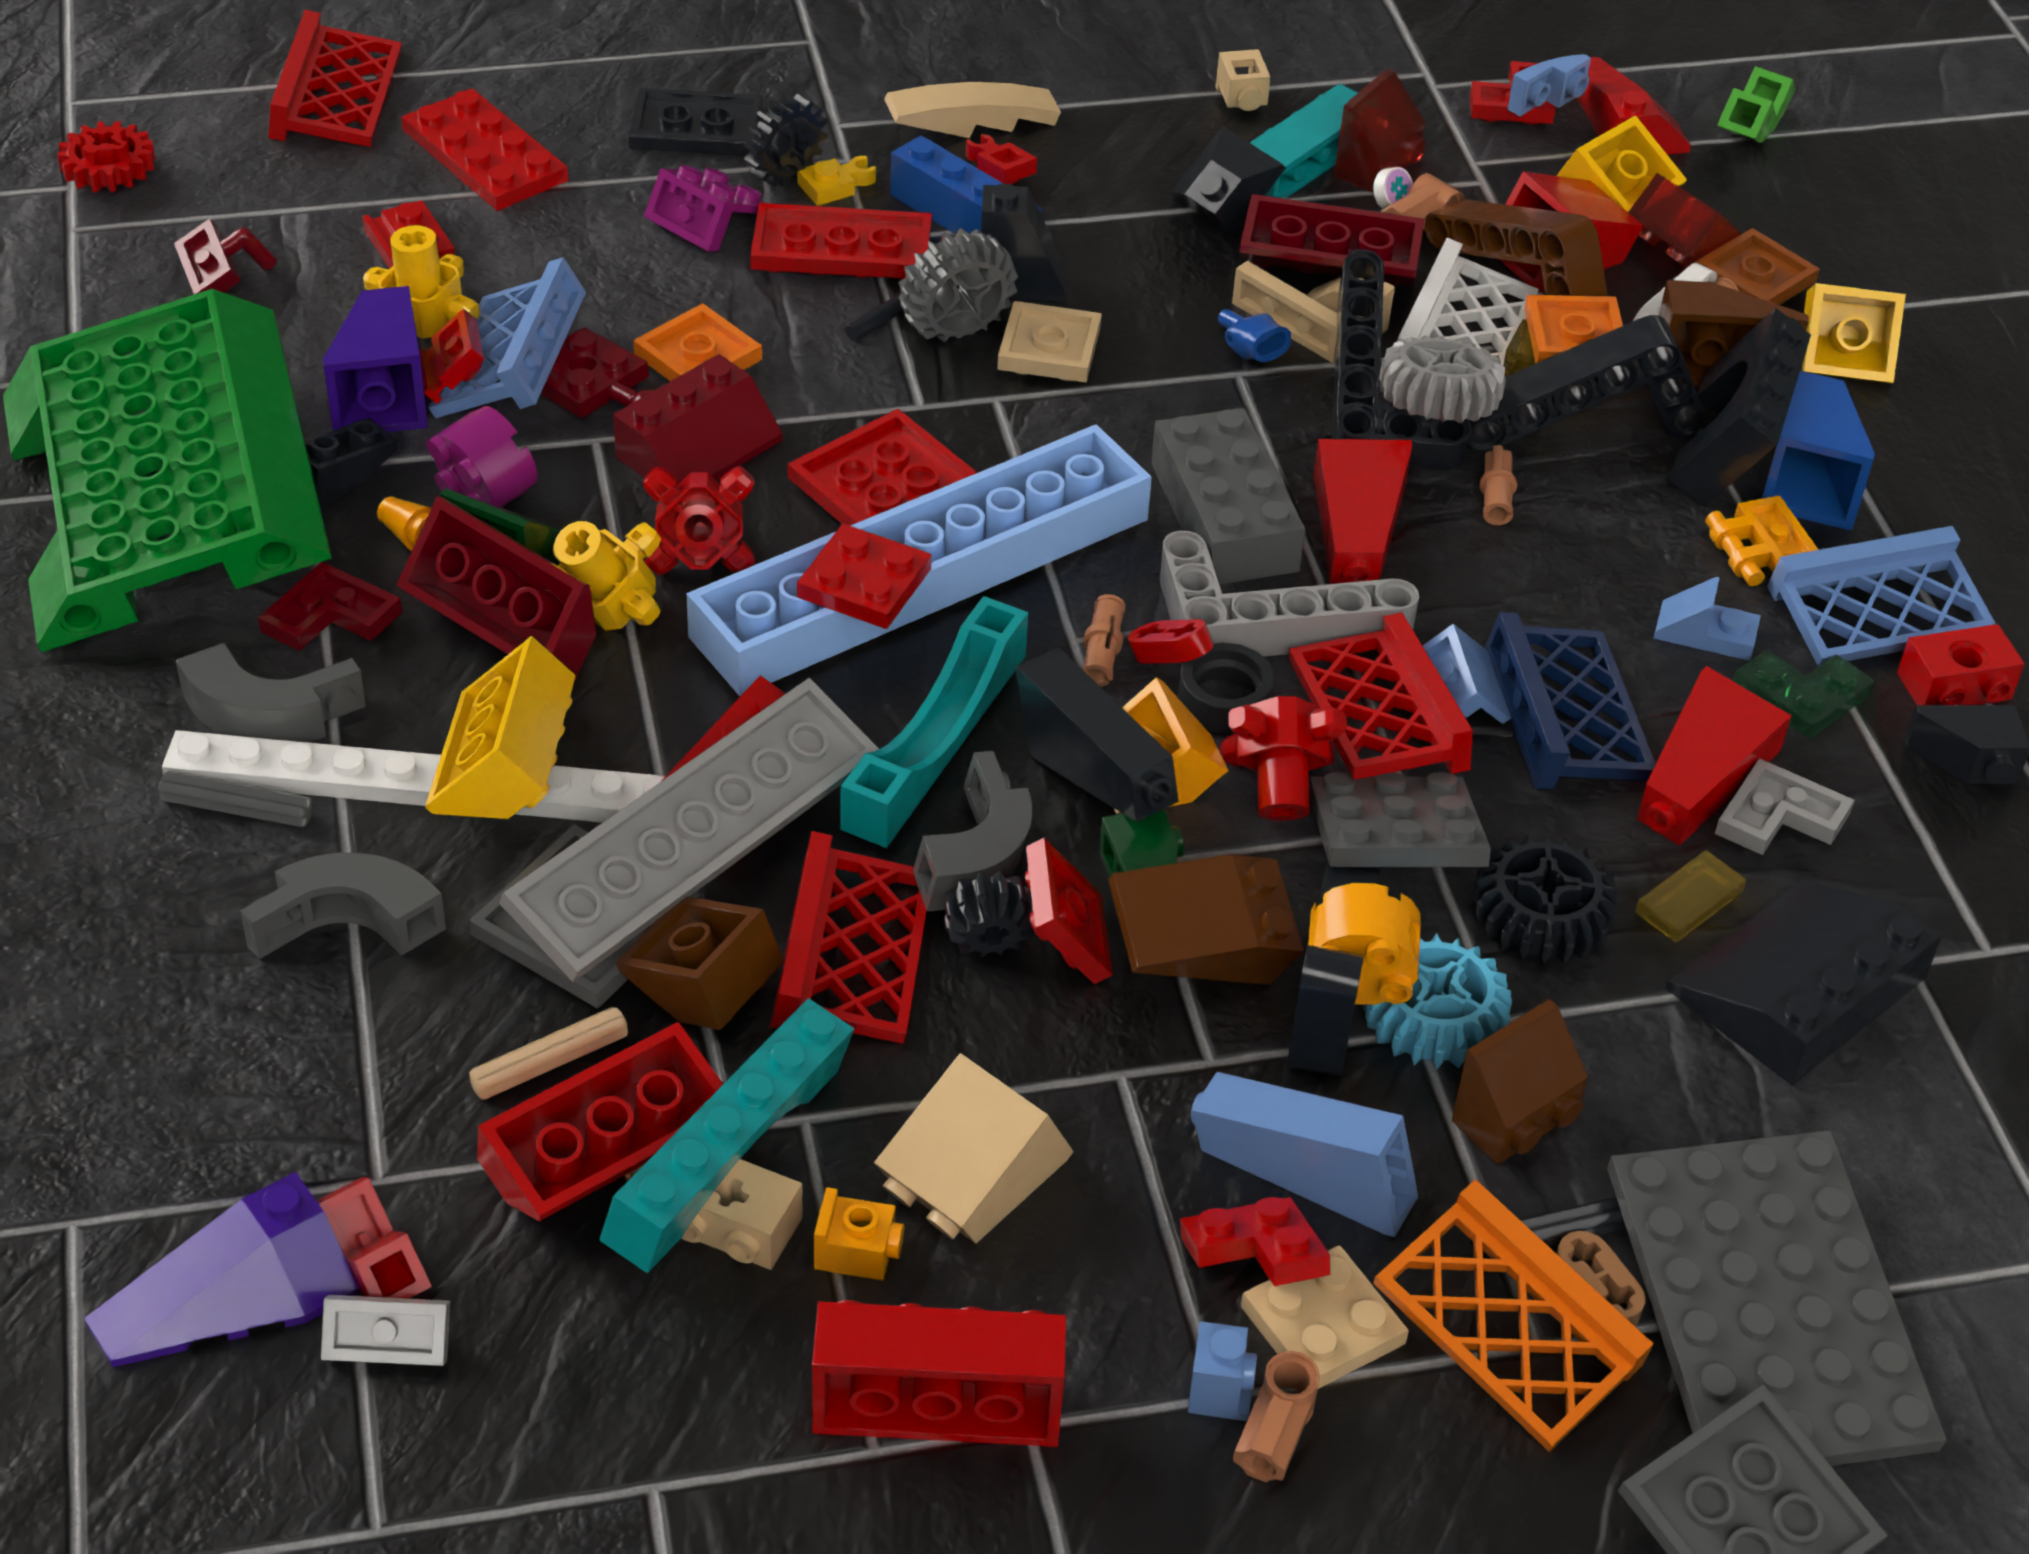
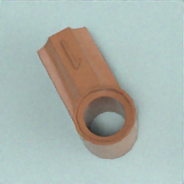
M1425 173L1413 183L1407 196L1384 208L1381 212L1426 220V216L1429 213L1465 200V196L1462 192L1434 175Z
M1295 1351L1280 1352L1268 1362L1263 1385L1233 1454V1462L1238 1464L1245 1471L1246 1475L1264 1482L1275 1479L1283 1481L1304 1426L1313 1416L1320 1373L1315 1362L1303 1353ZM1279 1388H1294L1300 1393L1289 1394L1283 1392Z

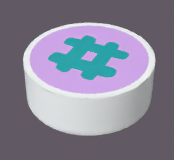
M1402 167L1381 170L1375 178L1373 188L1378 205L1384 209L1407 196L1413 185L1411 176Z

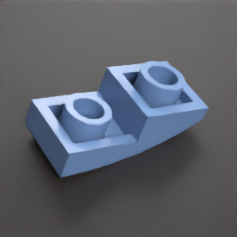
M1585 54L1559 57L1535 64L1514 74L1508 110L1518 116H1522L1533 108L1541 106L1545 101L1560 108L1574 98L1580 97L1589 84L1588 71L1591 57Z

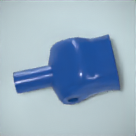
M1224 309L1218 316V323L1227 328L1225 332L1227 344L1244 360L1268 362L1283 355L1290 347V330L1277 324L1267 313L1245 318L1229 309Z

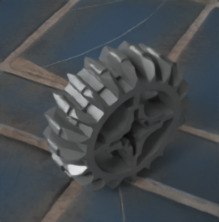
M960 228L954 237L944 232L940 242L934 244L928 241L929 249L923 254L914 253L916 261L914 265L904 267L906 278L898 282L901 288V294L898 297L900 305L906 313L905 317L910 325L915 327L919 334L926 339L936 336L945 342L949 337H956L958 339L965 335H973L980 329L987 331V325L992 320L1001 321V309L1012 307L1009 296L1017 292L1014 281L1018 278L1014 263L1011 261V255L1005 247L1001 246L996 238H993L990 234L985 235L978 229L969 234V232Z

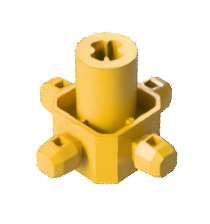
M406 226L395 231L390 241L394 265L389 270L373 267L364 274L363 282L366 290L409 286L417 337L423 339L433 337L463 308L476 320L479 318V304L475 300L462 295L460 278L464 275L463 260L461 257L453 254H446L439 259L436 234L425 226Z
M577 521L567 525L555 539L552 551L554 557L560 563L558 566L590 585L594 621L605 631L622 629L630 620L640 625H650L660 614V608L652 597L656 593V577L643 559L645 557L650 558L659 546L661 537L645 522L636 525L627 533L624 542L608 530H598L594 524L587 521Z

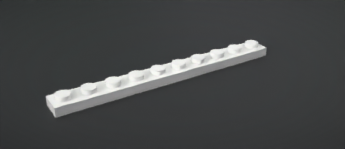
M175 730L162 765L163 774L167 771H174L292 794L425 806L441 755ZM554 765L547 783L550 785L546 796L535 807L528 809L524 806L515 814L603 823L660 783L665 776Z

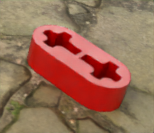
M1201 619L1154 621L1135 629L1127 638L1136 661L1143 664L1191 661L1205 655L1214 646L1206 622Z

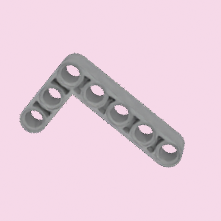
M1180 530L1170 533L1163 541L1160 586L1170 619L1204 620L1214 644L1221 642L1240 644L1257 651L1263 657L1289 654V648L1383 630V616L1403 613L1411 628L1414 629L1419 591L1408 581L1402 579H1382L1222 594L1206 542L1201 536L1191 531Z

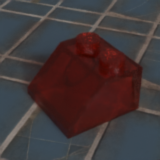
M1389 68L1384 70L1347 102L1343 108L1334 176L1374 193L1375 178L1381 170L1393 167L1406 169L1412 163H1417L1423 155L1426 145L1425 140L1422 139L1425 120L1395 71Z
M1659 173L1654 176L1628 212L1644 225L1638 237L1653 247L1659 241L1669 247L1665 254L1684 268L1690 262L1697 263V260L1741 235L1722 214Z

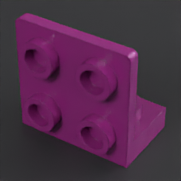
M680 165L678 170L660 168L643 217L706 251L718 252L732 212L757 214L759 203L766 202L760 200L762 193L758 190L738 184L736 187L728 183L730 176L719 170L706 167L703 173L696 168Z

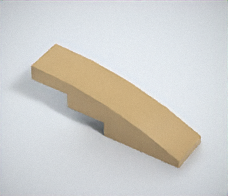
M961 82L934 84L888 92L884 99L897 124L970 138L975 125L1012 132L1019 118L1055 126L1061 114L1049 89L1012 83Z

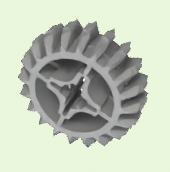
M1425 335L1421 339L1410 337L1406 338L1405 341L1395 342L1393 347L1387 348L1385 358L1382 359L1379 380L1381 381L1380 391L1384 393V399L1393 402L1394 407L1397 409H1406L1410 415L1418 414L1425 416L1426 420L1434 418L1440 419L1442 422L1454 420L1458 423H1462L1464 419L1477 421L1480 417L1491 416L1492 411L1498 409L1504 394L1506 381L1504 377L1505 367L1500 364L1499 358L1490 354V351L1478 349L1474 343L1465 344L1459 342L1458 339L1448 340L1442 336L1440 338H1430Z

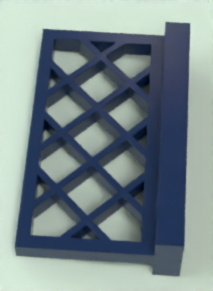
M1499 612L1484 648L1489 653L1511 715L1510 721L1534 788L1554 789L1559 777L1648 781L1656 763L1604 632L1523 626L1518 613ZM1530 644L1540 645L1552 654L1546 658L1531 649ZM1572 647L1592 648L1595 659L1592 661ZM1561 658L1582 672L1576 677L1555 663ZM1545 674L1565 688L1561 692L1556 691L1543 682L1542 676ZM1591 677L1606 686L1609 693L1605 695L1585 681ZM1575 693L1595 707L1588 711L1569 699V697ZM1555 710H1560L1579 723L1572 728L1557 718ZM1604 711L1620 721L1623 728L1618 730L1598 716ZM1588 728L1609 742L1603 747L1582 734V732ZM1571 744L1590 756L1592 760L1571 759L1568 746ZM1618 747L1633 756L1636 762H1626L1612 753V751Z

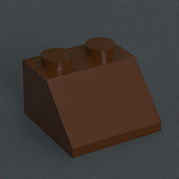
M687 896L657 919L616 961V965L620 973L678 1022L721 1030L733 1019L737 1011L765 984L766 980L783 963L784 959L763 909Z
M1550 998L1474 1045L1466 1053L1451 1121L1496 1164L1502 1163L1515 1153L1522 1155L1529 1152L1543 1135L1555 1127H1567L1580 1115L1584 1106L1582 1098L1588 1076L1559 1007Z

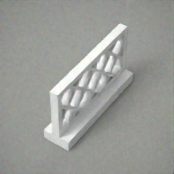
M1446 238L1397 342L1405 341L1406 338L1410 337L1421 339L1425 335L1430 338H1440L1442 336L1448 340L1458 339L1459 342L1465 344L1474 343L1478 349H1482L1479 344L1491 342L1498 352L1490 354L1499 358L1500 364L1505 367L1526 320L1524 311L1527 295H1537L1539 289L1458 256L1463 244ZM1460 274L1478 281L1480 285L1468 287ZM1508 293L1524 301L1508 304L1502 294ZM1488 296L1495 306L1482 307L1476 298ZM1462 300L1469 310L1455 311L1450 302ZM1503 317L1509 327L1497 329L1491 319ZM1477 321L1483 331L1471 333L1464 323ZM1451 325L1457 335L1444 337L1438 327Z

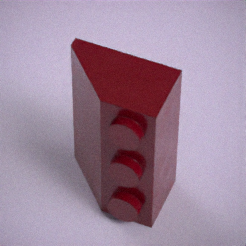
M720 354L715 355L613 414L616 458L643 478L656 466L665 468L677 478V485L691 472H708L717 480L732 468L741 466L783 440V433L752 377Z

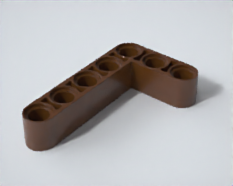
M1461 200L1426 216L1424 226L1426 237L1430 244L1438 250H1441L1446 238L1463 244L1460 250L1462 254L1540 265L1546 295L1607 296L1598 233L1593 222L1586 216L1474 200Z

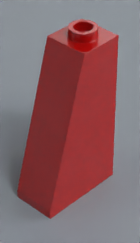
M1318 439L1313 476L1329 584L1380 580L1407 481L1412 452L1411 440Z
M1706 666L1700 672L1646 783L1637 820L1680 846L1737 793L1759 758L1770 762L1781 751L1791 715Z

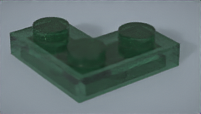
M1765 650L1736 670L1733 682L1790 714L1789 725L1808 739L1869 697L1875 684L1874 679L1837 654L1805 676L1769 650Z

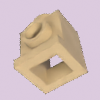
M1259 49L1219 52L1216 89L1217 92L1221 91L1227 107L1253 111L1260 105H1267L1271 77ZM1249 66L1248 74L1237 75L1234 69L1235 67Z

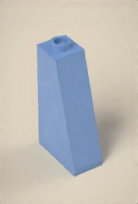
M1216 1072L1205 1091L1200 1092L1193 1102L1191 1120L1196 1127L1201 1151L1384 1235L1392 1237L1397 1235L1418 1199L1403 1115Z

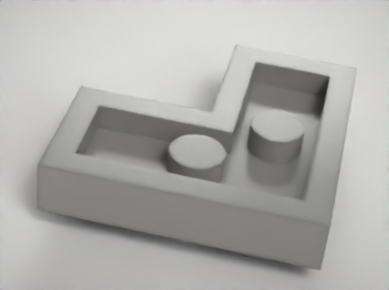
M1759 758L1719 818L1715 834L1761 855L1764 854L1782 824L1831 845L1849 817L1855 800Z

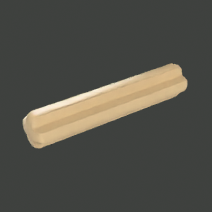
M611 1007L479 1065L469 1072L472 1088L480 1099L486 1100L616 1042L628 1034L625 1017L617 1007Z

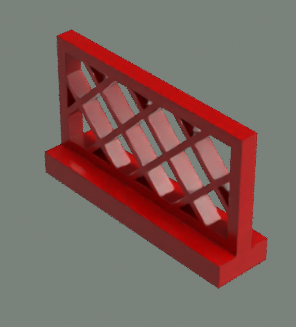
M304 10L270 103L268 138L285 142L288 132L294 131L371 147L401 55L402 42L320 25L321 13ZM326 42L344 45L345 47L333 51ZM378 52L388 55L374 59L369 53ZM356 57L362 63L349 66L344 60ZM332 64L337 71L325 74L320 68ZM373 73L378 79L366 82L361 76ZM349 81L354 87L341 90L336 84ZM324 88L329 93L317 98L311 91ZM366 97L371 103L358 106L353 100ZM340 104L346 111L333 114L328 108ZM316 112L321 118L312 120L300 116ZM358 121L365 130L347 127L345 124Z
M1403 613L1383 616V630L1289 648V662L1312 704L1321 708L1333 707L1343 711L1347 717L1366 722L1361 730L1347 726V729L1338 738L1332 740L1353 780L1441 762L1446 764L1451 774L1471 770L1473 730ZM1375 649L1380 654L1375 661L1356 655V653ZM1323 660L1332 663L1328 670L1308 665V663ZM1344 668H1349L1365 674L1360 680L1340 673ZM1378 677L1394 682L1396 685L1392 690L1372 683ZM1329 687L1349 694L1343 700L1324 693ZM1361 697L1381 702L1376 710L1356 703ZM1393 707H1397L1414 714L1407 720L1388 713ZM1379 726L1399 734L1394 740L1373 733ZM1410 737L1430 742L1432 745L1416 748L1406 743ZM1362 747H1366L1383 754L1382 756L1360 760L1357 753Z
M811 831L770 1028L778 1029L808 998L811 1000L813 995L830 988L843 1005L834 1009L823 1008L854 1028L853 1033L904 1044L927 910L919 888L916 895L900 901L888 886L899 882L918 887L913 874L914 867L830 848L832 835ZM836 868L858 873L865 882L848 890L835 875ZM875 892L888 908L870 915L858 900ZM845 906L858 922L841 930L828 914ZM898 918L911 934L893 941L881 925ZM824 932L828 935L825 938H823ZM868 932L881 948L863 956L850 940ZM838 947L851 963L833 971L820 954ZM890 958L904 975L887 983L873 966ZM816 972L820 976L818 979H815ZM861 973L874 989L856 998L842 981ZM901 991L900 997L896 994ZM884 1000L897 1015L896 1023L874 1018L867 1011L866 1007Z

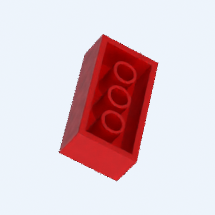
M842 1300L839 1302L818 1301L812 1360V1434L1058 1447L1065 1378L1066 1315L1047 1314L1039 1310L1004 1312L986 1311L979 1307H965L962 1309L931 1308L914 1303L895 1306L863 1304L855 1300Z

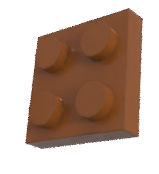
M1753 228L1697 260L1698 264L1715 271L1717 279L1725 277L1732 280L1737 285L1739 292L1778 305L1815 284L1820 268Z

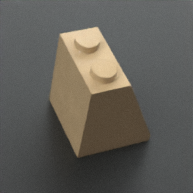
M959 1053L874 1163L888 1178L882 1186L892 1196L907 1207H910L917 1200L931 1211L926 1219L943 1234L954 1239L960 1232L977 1244L1061 1167L1074 1151L1048 1114Z

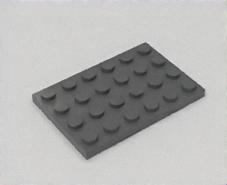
M1831 1130L1611 1156L1607 1170L1693 1433L1764 1384L1830 1466L1941 1451L1947 1439Z

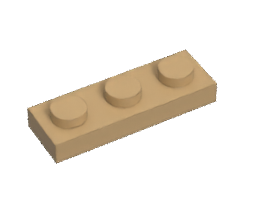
M1249 261L1236 268L1232 304L1252 316L1262 313L1269 314L1277 324L1290 330L1291 339L1331 363H1335L1338 313Z

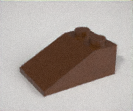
M1667 280L1659 316L1665 318L1670 326L1695 387L1701 386L1705 371L1775 308L1787 317L1799 321L1805 330H1807L1809 323L1807 314L1713 282Z
M1229 854L1113 873L1108 879L1132 973L1270 985L1304 952L1277 859Z

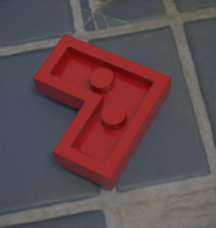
M1511 61L1508 74L1509 84L1472 81L1470 89L1471 118L1482 119L1488 122L1504 120L1518 121L1529 125L1539 123L1553 124L1555 106L1547 101L1522 116H1518L1508 110L1514 74L1538 63Z
M1269 1197L1261 1199L1252 1205L1231 1209L1212 1208L1203 1211L1200 1215L1180 1218L1181 1239L1199 1268L1255 1257L1274 1287L1331 1275L1329 1252L1291 1197L1282 1199Z

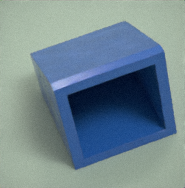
M1800 370L1779 442L1776 445L1762 499L1780 495L1795 517L1852 531L1875 453L1843 380Z

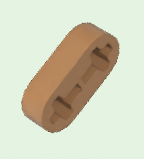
M1586 1231L1571 1232L1564 1236L1556 1254L1606 1300L1608 1297L1614 1303L1612 1306L1637 1327L1645 1306V1293L1608 1244L1598 1235ZM1575 1255L1580 1261L1574 1263L1572 1256ZM1590 1259L1593 1262L1591 1268L1584 1261ZM1624 1302L1627 1305L1626 1310H1623L1618 1304Z

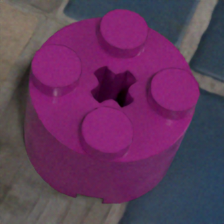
M483 406L470 412L426 442V447L439 470L434 475V479L441 492L447 488L501 508L527 492L529 488L536 484L538 479L537 469L527 446L519 451L511 439L513 435L518 433L512 424L501 413L489 406Z

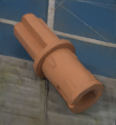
M1494 445L1492 451L1485 453L1484 475L1481 477L1479 484L1481 493L1484 495V520L1498 526L1510 522L1513 518L1512 495L1517 489V480L1512 474V452L1503 450L1502 445Z

